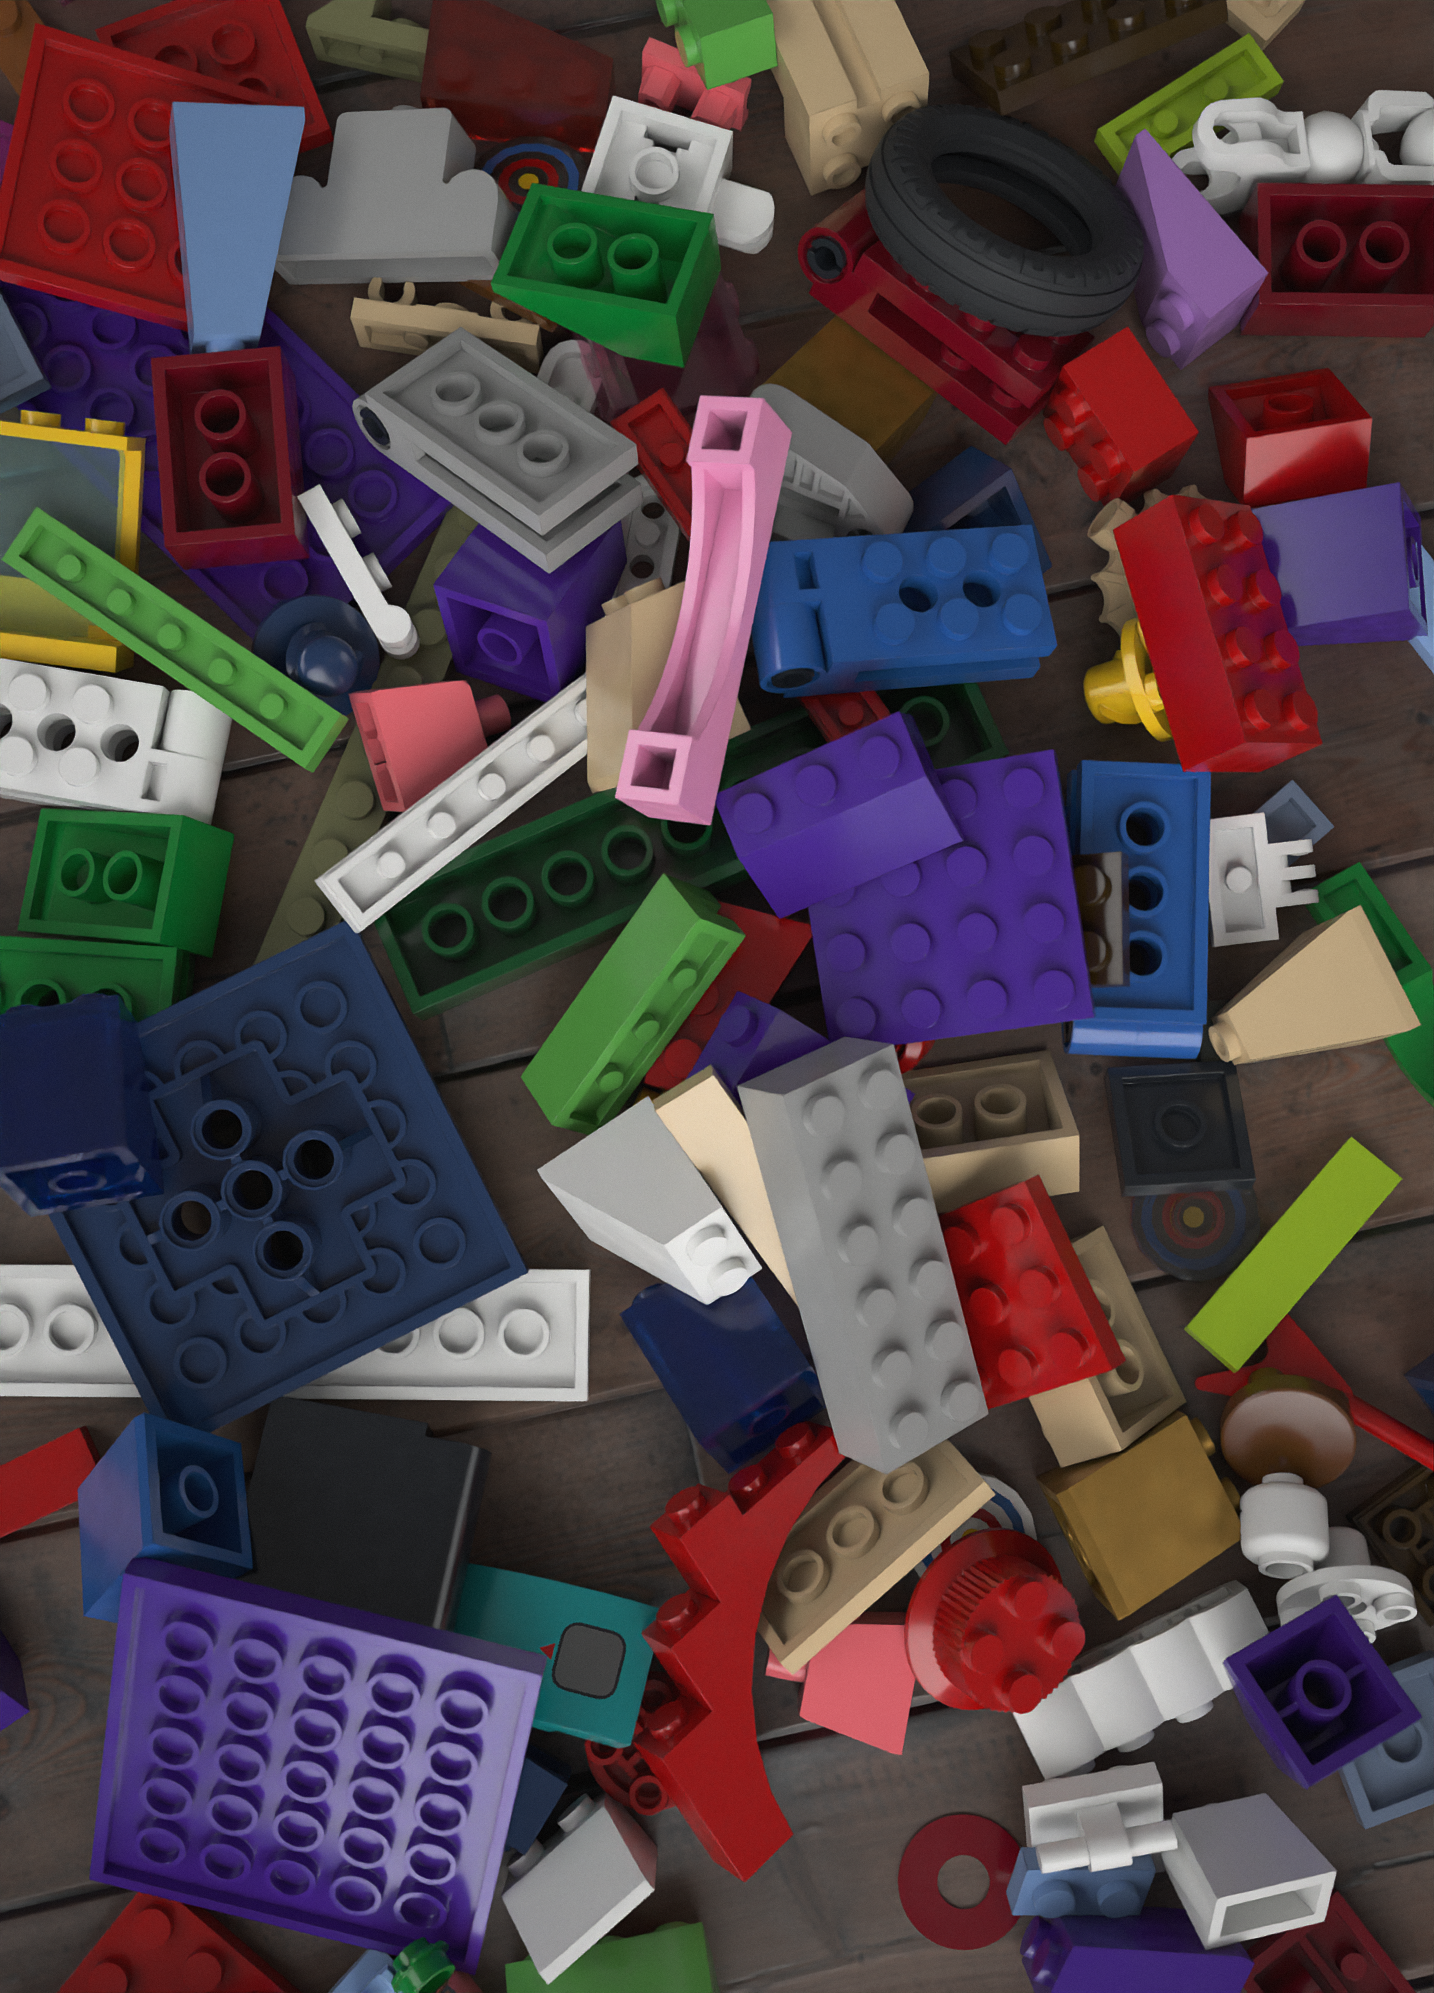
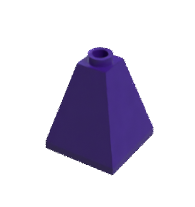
M1337 1594L1232 1654L1222 1662L1246 1721L1277 1768L1305 1789L1310 1788L1423 1718Z

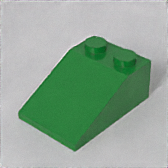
M532 183L491 281L492 290L494 293L624 357L685 368L722 268L714 214Z
M41 808L17 931L75 941L177 947L183 951V954L212 958L234 834L185 815Z

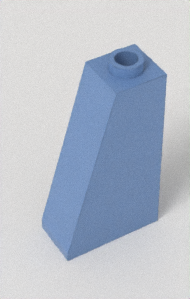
M172 102L169 135L190 354L253 349L258 346L305 123L304 107Z

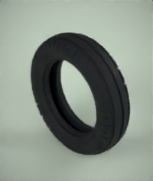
M937 104L916 109L901 117L884 134L871 157L865 182V203L870 222L879 240L892 255L893 259L899 265H902V268L912 275L922 286L928 285L930 292L938 295L952 306L954 304L959 305V310L976 316L982 321L990 320L991 324L1007 328L1011 331H1021L1024 334L1046 337L1070 336L1094 329L1112 317L1123 306L1133 291L1140 275L1144 256L1143 235L1137 216L1128 200L1097 166L1092 165L1083 155L1078 156V151L1066 146L1058 138L1049 137V133L1043 130L1040 131L1029 123H1020L1017 118L1001 116L996 111H990L989 109L960 104ZM938 183H952L973 187L1015 204L1046 226L1062 242L1070 256H1055L1036 252L993 234L963 213L946 196Z

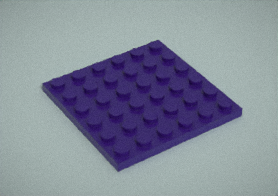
M133 1556L123 1573L89 1880L396 1956L419 1938L425 1937L429 1943L433 1944L439 1940H444L449 1945L446 1954L454 1964L455 1970L475 1975L548 1656L146 1557L134 1558Z

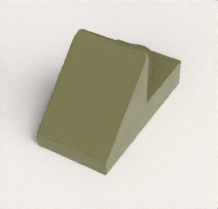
M333 0L308 15L305 27L317 60L433 86L439 67L432 31L424 29L418 23L404 18L389 21L392 9L391 0Z

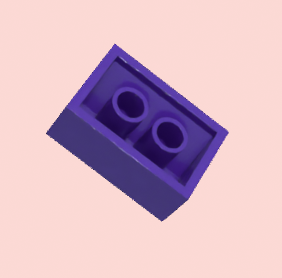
M900 711L717 793L715 802L738 859L779 919L964 841L912 715Z

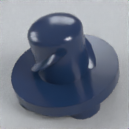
M306 594L280 600L260 623L251 647L253 654L344 716L353 712L348 694L355 691L370 690L378 676L380 663L379 648L372 628L356 609L331 596Z

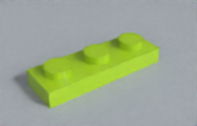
M1248 33L1099 128L1094 142L1117 175L1120 176L1133 140L1143 129L1149 132L1172 159L1179 151L1194 147L1192 139L1193 125L1208 105L1219 100L1263 98L1269 100L1278 94L1284 80L1250 33ZM1214 126L1213 130L1216 134L1225 127Z

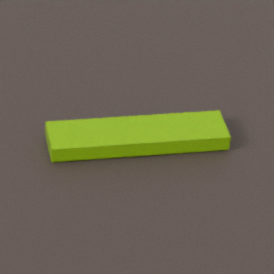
M1350 1137L1186 1325L1184 1330L1233 1373L1237 1372L1403 1178L1353 1137Z

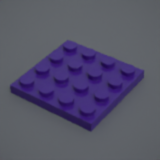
M1054 749L935 769L964 841L808 907L828 1039L831 1042H835L843 1037H851L900 1045L1089 1019L1096 1016L1057 755Z

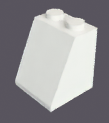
M649 1096L537 1170L544 1182L591 1241L706 1305H709L721 1296L736 1292L746 1283L750 1276L762 1269L693 1162L655 1112L654 1104Z

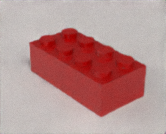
M1172 494L1113 529L1183 772H1262L1323 744L1317 726V707L1312 697L1307 693L1298 664L1300 658L1299 648L1295 639L1288 631L1280 605L1281 589L1275 576L1270 572L1261 543L1263 540V530L1259 520L1252 513L1251 506Z

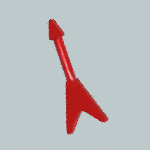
M1288 1313L1264 1340L1266 1354L1261 1362L1241 1367L1235 1373L1227 1370L1200 1376L1194 1380V1386L1198 1390L1233 1396L1239 1389L1247 1385L1248 1377L1252 1372L1260 1368L1271 1367L1280 1370L1285 1375H1298L1315 1379L1331 1388L1344 1392L1349 1399L1356 1426L1434 1471V1441L1353 1394L1345 1380Z

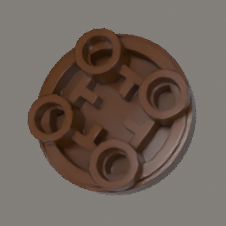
M1271 1367L1260 1368L1252 1372L1248 1377L1247 1385L1239 1389L1228 1400L1221 1414L1220 1440L1225 1460L1238 1476L1254 1486L1262 1484L1263 1477L1268 1474L1291 1473L1300 1476L1303 1479V1485L1318 1489L1342 1475L1355 1455L1357 1438L1348 1397L1344 1392L1331 1388L1312 1378L1285 1375L1280 1370Z

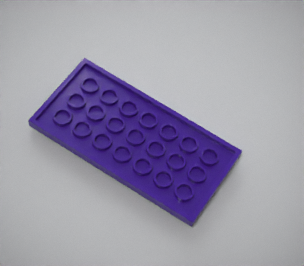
M0 281V286L52 388L15 407L20 412L21 410L61 414V427L85 430V418L124 422L126 436L146 438L141 531L252 641L264 617L280 600L306 594H320L339 599L353 608L358 605L307 513L310 558L183 570L164 546L151 358L190 354L188 332ZM266 307L257 348L280 346L295 375L304 492L320 484L331 504L343 499L361 531L359 535L351 538L361 558L373 552L386 576H388L442 523L445 514L454 505L385 456L369 442L357 424L352 408L353 401L360 396L275 313ZM50 441L118 508L121 457L117 449Z

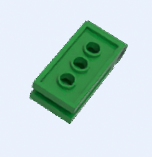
M0 936V1070L38 1072L191 997L196 957L183 954V950L177 947ZM58 994L60 1000L59 1010L55 1017L47 1021L45 1006L53 995ZM122 997L125 1002V1013L116 1025L111 1026L108 1020L109 1008L115 1000Z

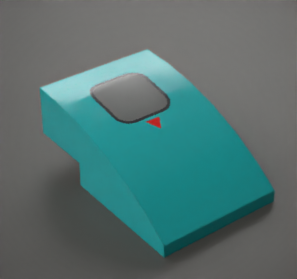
M468 1563L454 1633L548 1656L532 1727L548 1732L559 1731L618 1749L631 1746L653 1656V1651L641 1632L656 1619L659 1608L559 1581Z

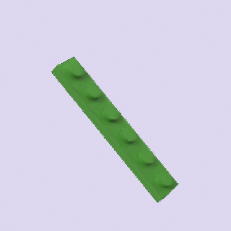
M37 506L1 559L312 773H314L349 720V718Z

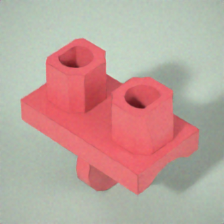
M649 37L642 51V81L638 93V103L672 113L675 105L693 111L690 119L730 130L732 127L741 131L748 118L747 100L752 79L744 77L735 82L707 90L695 66L685 67L678 48Z

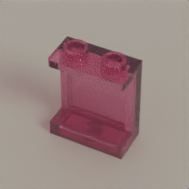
M721 271L685 368L624 357L571 331L581 352L580 358L588 381L589 379L596 395V404L604 423L611 427L610 422L661 388L665 389L683 416L697 413L700 396H748L755 377L759 373V356L753 340L750 337L744 338L738 321L739 301L736 290L731 281L724 282Z

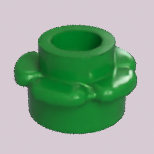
M422 1937L408 1945L393 1962V1967L397 1972L391 1981V1986L395 1993L400 1991L402 1993H436L449 1980L455 1970L454 1964L446 1954L449 1949L448 1943L444 1940H439L433 1944L429 1943L425 1937Z

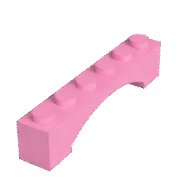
M700 396L686 460L692 467V523L688 567L680 614L669 657L653 701L638 729H629L615 798L650 818L711 825L792 431L764 398Z

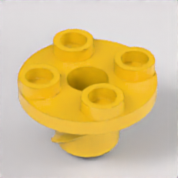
M1138 617L1129 619L1122 628L1121 650L1116 651L1111 661L1093 666L1086 671L1083 682L1086 703L1092 715L1100 723L1138 724L1143 722L1149 733L1158 741L1172 740V732Z

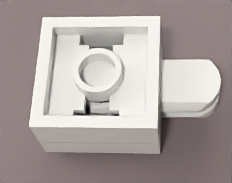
M613 95L581 191L712 213L715 218L718 245L744 253L756 254L767 246L773 236L775 206L770 193L729 180L732 171L733 131Z

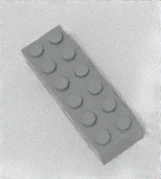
M843 1037L738 1085L737 1088L839 1454L884 1474H888L987 1416L989 1413L894 1044Z

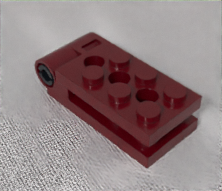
M865 188L801 237L798 244V261L805 276L813 283L809 294L1004 445H1007L1046 407L1062 367L1085 353L1095 337L1088 331L1060 337L1029 335L1021 331L1015 332L1001 326H995L990 323V320L982 321L976 316L959 310V305L954 304L952 306L945 302L944 299L930 292L928 285L922 286L912 275L908 274L902 268V265H899L883 246L870 222L865 203L866 191Z

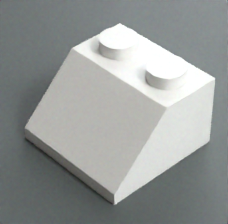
M604 1790L593 1800L587 1793L576 1799L557 1819V1823L561 1828L543 1844L535 1838L526 1855L517 1852L506 1865L510 1873L507 1875L501 1897L538 1973L548 1985L655 1890L657 1846L624 1806L610 1797Z

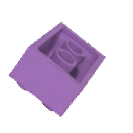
M1143 129L1133 140L1116 187L1122 192L1134 210L1143 235V262L1139 278L1133 289L1141 323L1146 329L1148 341L1154 350L1162 357H1170L1178 368L1182 370L1237 327L1268 272L1149 132Z

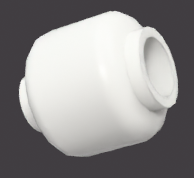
M1291 1473L1268 1474L1263 1477L1262 1484L1249 1488L1241 1496L1240 1537L1242 1552L1247 1559L1258 1565L1259 1571L1262 1574L1280 1579H1294L1302 1574L1313 1571V1566L1319 1565L1329 1556L1326 1498L1316 1489L1303 1485V1479L1300 1476Z

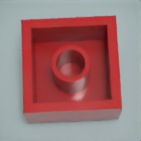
M1128 326L1062 367L1043 413L1045 417L1044 428L1049 439L1058 450H1067L1079 468L1077 475L1083 490L1092 501H1101L1104 507L1116 498H1120L1128 504L1146 491L1169 479L1199 433Z

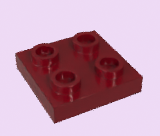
M1334 1886L1324 1922L1266 1935L1246 1951L1255 1963L1243 1986L1247 1993H1416Z

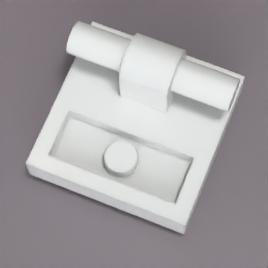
M1155 1762L1132 1766L1120 1765L1106 1771L1068 1778H1050L1041 1783L1022 1786L1027 1847H1036L1037 1860L1042 1874L1088 1866L1090 1872L1132 1865V1857L1151 1854L1156 1869L1155 1873L1165 1871L1161 1852L1177 1849V1838L1172 1821H1163L1162 1781Z

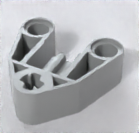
M764 384L754 389L749 398H764L792 431L770 537L771 542L903 533L913 513V500L909 492L868 442L783 386Z

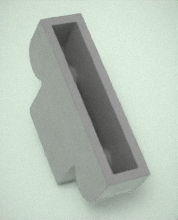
M399 105L393 107L392 110L345 112L338 117L327 185L322 187L320 183L308 176L299 175L293 177L274 269L290 285L370 283L374 277L382 278L383 283L492 280L519 214L492 176L485 171L473 169L476 146L449 109H418L413 106Z

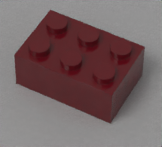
M1257 183L1239 217V239L1267 270L1268 275L1240 320V335L1424 338L1434 326V185Z
M274 346L151 358L165 548L183 570L310 558L306 511L297 497L304 493L296 380L281 347Z

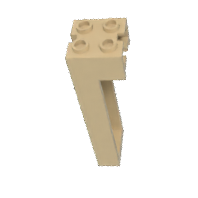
M766 0L773 12L778 66L771 68V71L784 97L785 138L811 195L831 188L841 189L847 187L859 177L861 168L869 165L876 146L889 128L904 115L927 106L929 71L895 0Z

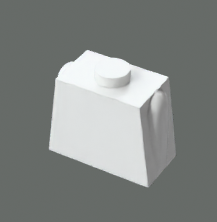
M1266 1793L1222 1803H1210L1203 1807L1172 1814L1171 1821L1176 1833L1177 1849L1162 1851V1864L1205 1950L1324 1922L1337 1870Z

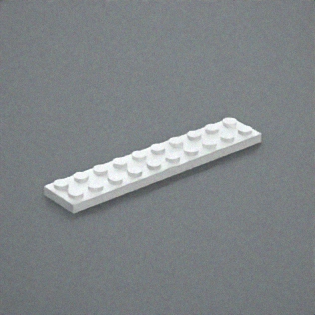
M0 1264V1396L141 1397L74 1265ZM529 1269L527 1274L284 1396L296 1399L588 1401L591 1269Z

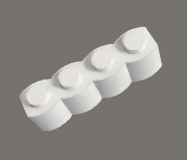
M1237 1580L1230 1581L1193 1598L1178 1609L1142 1623L1120 1638L1103 1643L1075 1657V1660L1071 1662L1072 1667L1068 1669V1675L1064 1676L1063 1682H1060L1058 1688L1053 1690V1694H1048L1047 1699H1042L1037 1707L1029 1713L1018 1714L1013 1712L1012 1714L1045 1780L1056 1777L1068 1778L1084 1775L1095 1767L1094 1758L1104 1751L1117 1747L1119 1752H1129L1150 1742L1155 1736L1153 1729L1166 1720L1176 1718L1179 1723H1185L1207 1714L1214 1706L1211 1700L1224 1691L1233 1689L1222 1662L1232 1654L1269 1634V1631L1248 1589Z

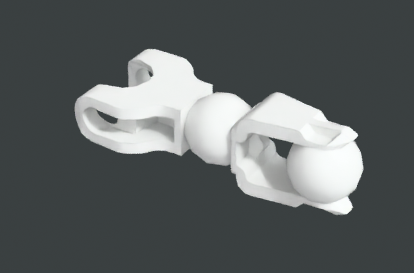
M1377 90L1367 98L1351 120L1344 114L1330 111H1322L1304 119L1303 111L1283 112L1278 110L1274 103L1263 98L1219 100L1208 105L1193 125L1192 139L1194 147L1181 150L1172 158L1173 162L1184 174L1209 176V186L1200 193L1219 215L1243 209L1257 183L1434 185V99L1426 92ZM1224 126L1230 132L1222 139H1219L1213 127ZM1405 131L1400 148V159L1403 165L1389 163L1384 151L1379 150L1378 143L1372 138V135Z

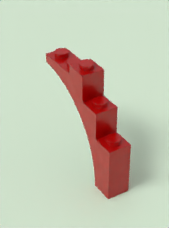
M809 1421L793 1425L781 1433L776 1439V1447L757 1464L745 1467L730 1479L727 1491L722 1492L699 1483L696 1486L683 1489L667 1502L665 1513L649 1526L690 1589L666 1601L659 1608L656 1619L641 1632L681 1695L675 1701L668 1702L659 1707L649 1718L647 1727L632 1742L712 1860L744 1883L794 1835L771 1792L757 1744L752 1678L756 1631L768 1581L791 1528L817 1487L846 1457L839 1454L831 1427Z

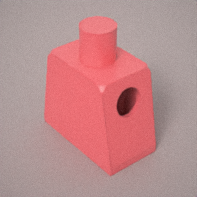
M466 680L438 681L361 690L348 694L382 808L385 811L404 812L488 747L485 738L508 731L511 727V717L504 699L500 695L495 694L474 701L471 687Z
M864 1611L793 1675L778 1661L768 1646L764 1676L800 1682L797 1699L800 1717L884 1751L902 1755L915 1684V1676L909 1666L904 1643L907 1612Z

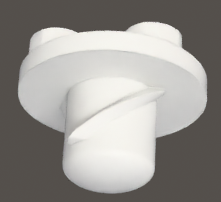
M1328 1527L1329 1556L1319 1565L1313 1566V1571L1302 1574L1283 1585L1276 1596L1280 1625L1283 1626L1337 1594L1370 1643L1376 1640V1630L1398 1622L1408 1621L1417 1615L1412 1584L1409 1579L1397 1571L1379 1566H1371L1365 1537L1359 1531L1349 1527Z

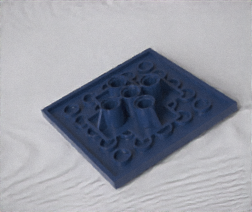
M346 921L0 1090V1122L151 1415L210 1433L529 1272V1268L361 933H355ZM220 1109L235 1113L241 1121L242 1136L235 1145L223 1144L213 1135L211 1128L212 1118ZM312 1139L321 1140L329 1145L334 1154V1166L330 1173L323 1175L314 1174L304 1166L301 1152L306 1141ZM246 1171H261L271 1180L273 1194L269 1203L255 1204L245 1197L241 1183ZM186 1201H198L210 1211L212 1220L211 1227L207 1233H193L183 1224L181 1212ZM281 1230L290 1231L299 1237L304 1248L301 1261L285 1263L275 1256L271 1247L272 1237L275 1232Z

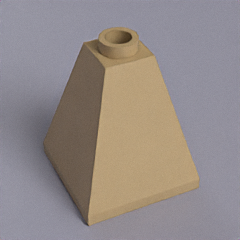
M1360 905L1302 932L1211 1018L1214 1025L1209 1027L1208 1032L1211 1043L1219 1057L1225 1062L1232 1060L1233 1064L1237 1065L1362 1045L1412 1030L1421 1024Z

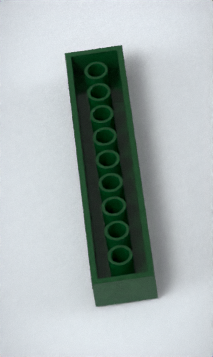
M976 682L875 691L891 715L900 711L913 716L935 769L1005 758L1009 755ZM802 705L750 727L751 730L728 740L717 793L828 744ZM617 787L601 791L460 853L374 921V925L413 1015L425 1021L619 936L663 873L710 891L712 895L750 879L751 876L738 859L716 803L711 825L650 818L615 798Z

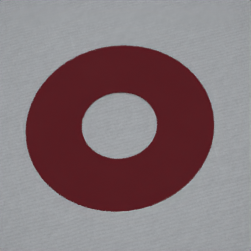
M974 1815L947 1816L924 1827L916 1834L906 1848L898 1873L900 1900L907 1917L914 1927L932 1942L955 1950L982 1948L1005 1936L1021 1916L1012 1915L1006 1894L1020 1851L1015 1840L996 1823ZM958 1855H968L978 1859L985 1866L989 1874L990 1886L985 1899L970 1909H958L950 1906L944 1901L938 1890L937 1879L941 1867L947 1860Z

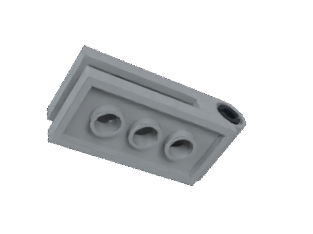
M462 327L353 401L352 408L357 424L365 437L377 450L549 574L643 503L641 483L627 474L628 471L639 464L636 443Z

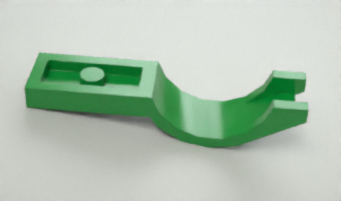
M1358 862L1311 888L1318 890L1319 902L1304 905L1317 925L1361 905L1421 1024L1412 1030L1385 1037L1383 1041L1397 1065L1414 1088L1434 1108L1433 969L1362 864Z

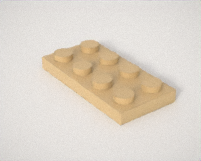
M948 1439L888 1474H884L852 1459L812 1495L791 1528L768 1581L757 1630L778 1661L792 1675L795 1674L996 1495L995 1492Z

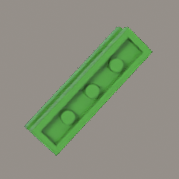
M663 873L525 1069L521 1078L551 1125L590 1135L613 1120L746 937L733 920L716 914L721 905L710 891Z

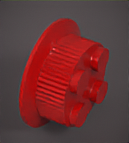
M987 1528L959 1538L939 1553L930 1563L911 1596L904 1628L905 1651L909 1666L916 1680L926 1692L941 1703L962 1710L989 1708L991 1711L996 1710L998 1713L1003 1711L1005 1714L1008 1711L1018 1714L1029 1713L1037 1707L1042 1699H1047L1048 1694H1053V1690L1058 1688L1060 1682H1063L1064 1676L1068 1675V1669L1072 1667L1071 1662L1081 1652L1085 1643V1632L1079 1624L1081 1620L1078 1618L1079 1612L1076 1611L1075 1599L1071 1597L1072 1593L1068 1591V1588L1063 1585L1058 1567L1049 1552L1039 1542L1020 1531L1009 1528Z

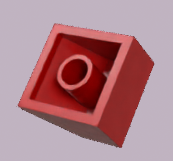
M1329 368L1208 387V401L1224 482L1240 504L1250 505L1251 508L1255 509L1282 504V502L1321 497L1367 487L1372 417Z

